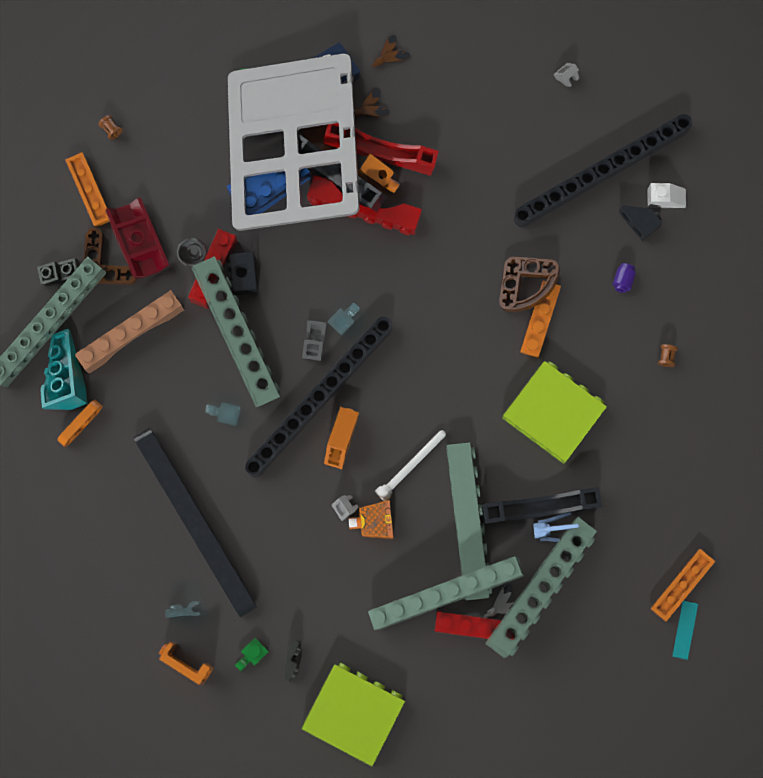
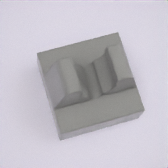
M566 63L553 75L557 81L570 87L572 86L569 82L570 77L574 80H579L577 72L579 69L575 64Z
M343 495L332 504L341 521L348 518L358 508L357 504L352 506L349 502L353 498L351 495Z

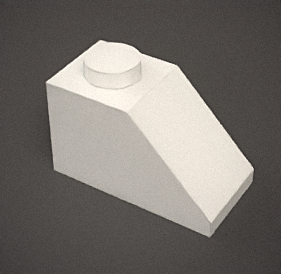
M651 183L648 188V208H686V189L671 183Z

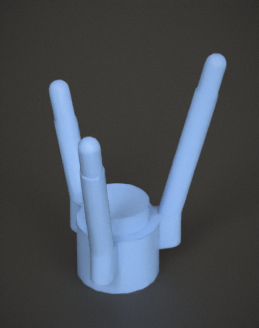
M571 513L538 520V523H533L535 539L540 538V542L550 541L558 543L560 538L547 537L550 535V531L578 528L579 525L570 524L550 527L549 524H546L570 516Z

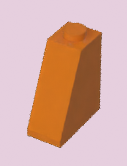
M340 407L327 444L324 464L343 469L359 412L350 408Z

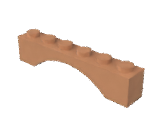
M170 290L77 352L75 356L83 368L90 374L105 364L114 354L135 338L169 321L184 311V309Z

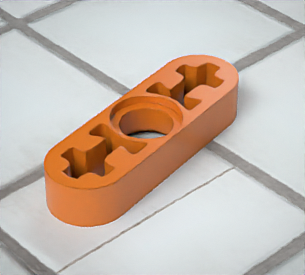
M96 399L90 402L61 433L57 441L64 447H67L95 418L103 406Z

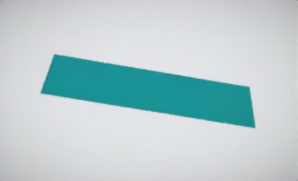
M682 602L672 657L688 660L698 608L696 603Z

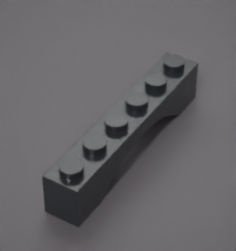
M298 134L299 154L322 151ZM340 163L313 167L342 188ZM358 176L359 200L377 212L387 196ZM347 184L348 193L353 192V184Z
M599 487L543 497L482 504L484 525L599 509L602 507Z

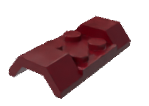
M141 197L117 209H105L133 278L142 279L159 273L169 266Z

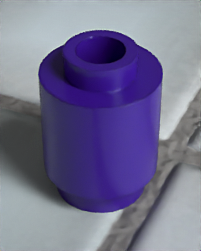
M622 263L617 268L612 284L616 291L626 293V291L631 290L636 275L635 267Z

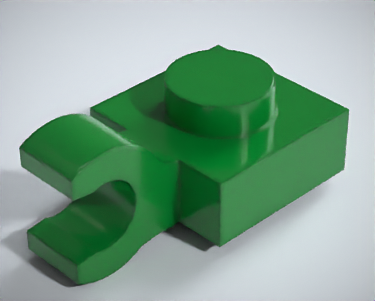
M254 638L241 651L245 656L235 666L240 671L250 662L255 666L269 651Z

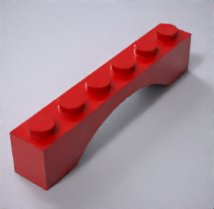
M339 123L328 124L323 144L337 148L340 147ZM355 128L357 154L366 157L371 154L380 161L431 176L439 151L421 145H403L384 141ZM350 129L344 130L345 138L350 137Z
M314 175L307 199L311 205L318 206L339 203L343 200V194L337 189L333 181ZM359 204L358 213L348 217H360L370 224H374V222L382 224L381 226L385 229L392 230L394 228L400 230L399 232L404 235H415L422 209L401 204L390 208H379L375 212L371 208Z

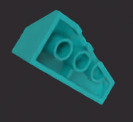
M69 329L55 333L51 337L48 351V368H45L44 371L46 375L45 383L41 386L40 391L43 409L72 410L88 404L85 382L79 361L75 356L76 350Z

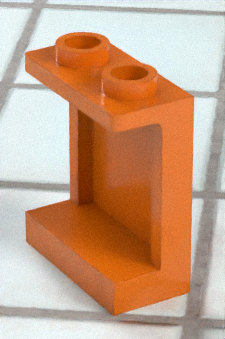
M175 642L165 643L159 652L161 655L159 660L195 683L203 685L214 667L208 663H203L200 670L197 671L173 656V652L178 644Z

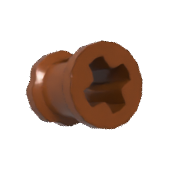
M111 115L105 116L98 123L99 127L106 131L110 140L117 138L123 131L113 121Z
M662 344L660 347L662 349L661 358L658 360V364L665 367H675L674 357L678 347Z

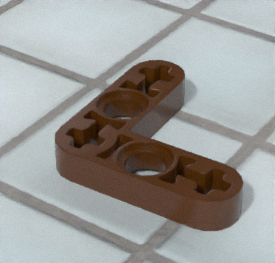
M97 228L89 229L85 235L83 261L91 251H97L98 257L92 261L105 272L109 270L115 271L113 279H106L104 275L98 284H135L138 278L130 277V280H127L125 276H120L121 280H119V270L122 275H128V272H130L129 266L102 265L104 236ZM94 233L99 236V238L95 239V245L99 246V248L93 246V240L90 238V236H94Z

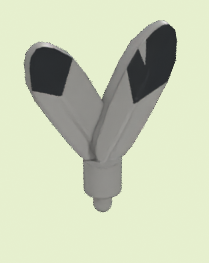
M507 584L501 589L494 606L487 611L484 618H492L498 613L506 614L514 604V602L506 603L512 592L511 584Z

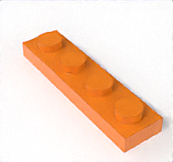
M83 152L65 159L94 227L96 228L110 222L105 212L107 206Z
M542 281L541 288L544 286L546 281ZM555 285L549 296L540 304L534 306L520 353L535 358L539 357L561 286Z
M699 549L650 609L666 622L715 561Z

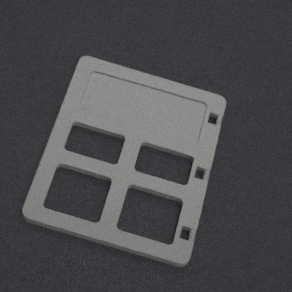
M338 54L231 72L228 75L233 227L238 231L351 216L358 213L360 207L352 61L350 56ZM347 75L348 83L342 84L341 76ZM339 123L340 147L338 149L299 154V129ZM350 129L349 138L344 137V130ZM284 131L285 155L283 157L244 162L245 137ZM340 163L343 200L339 203L301 207L300 170ZM285 171L287 208L282 211L246 215L245 178ZM347 184H353L352 193H347Z

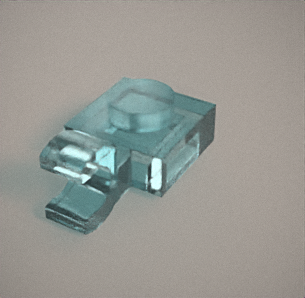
M352 303L345 312L340 308L328 321V324L342 336L354 324V320L351 318L360 310L359 307Z
M222 403L221 408L207 405L205 412L206 414L218 416L217 422L237 426L241 407Z
M193 601L186 608H182V604L170 605V609L165 610L166 618L199 616L201 613H194L192 608L194 605H200V602Z

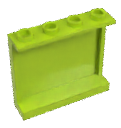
M544 361L505 412L502 419L564 464L607 406L604 405L605 402L598 396L593 397L588 393L589 390L585 386L575 384L573 382L574 379L570 375L560 373L555 364Z
M342 663L339 666L334 664L302 730L373 766L405 702L402 700L403 695L393 690L391 693L385 691L386 686L376 681L374 684L366 681L367 676L359 672L356 675L349 672L350 667Z

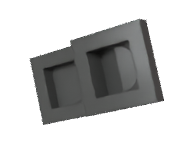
M307 321L302 358L321 361L327 322Z

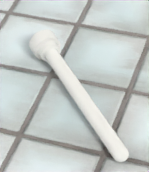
M439 431L387 485L379 486L375 493L383 501H387L391 497L392 490L446 436L445 431Z

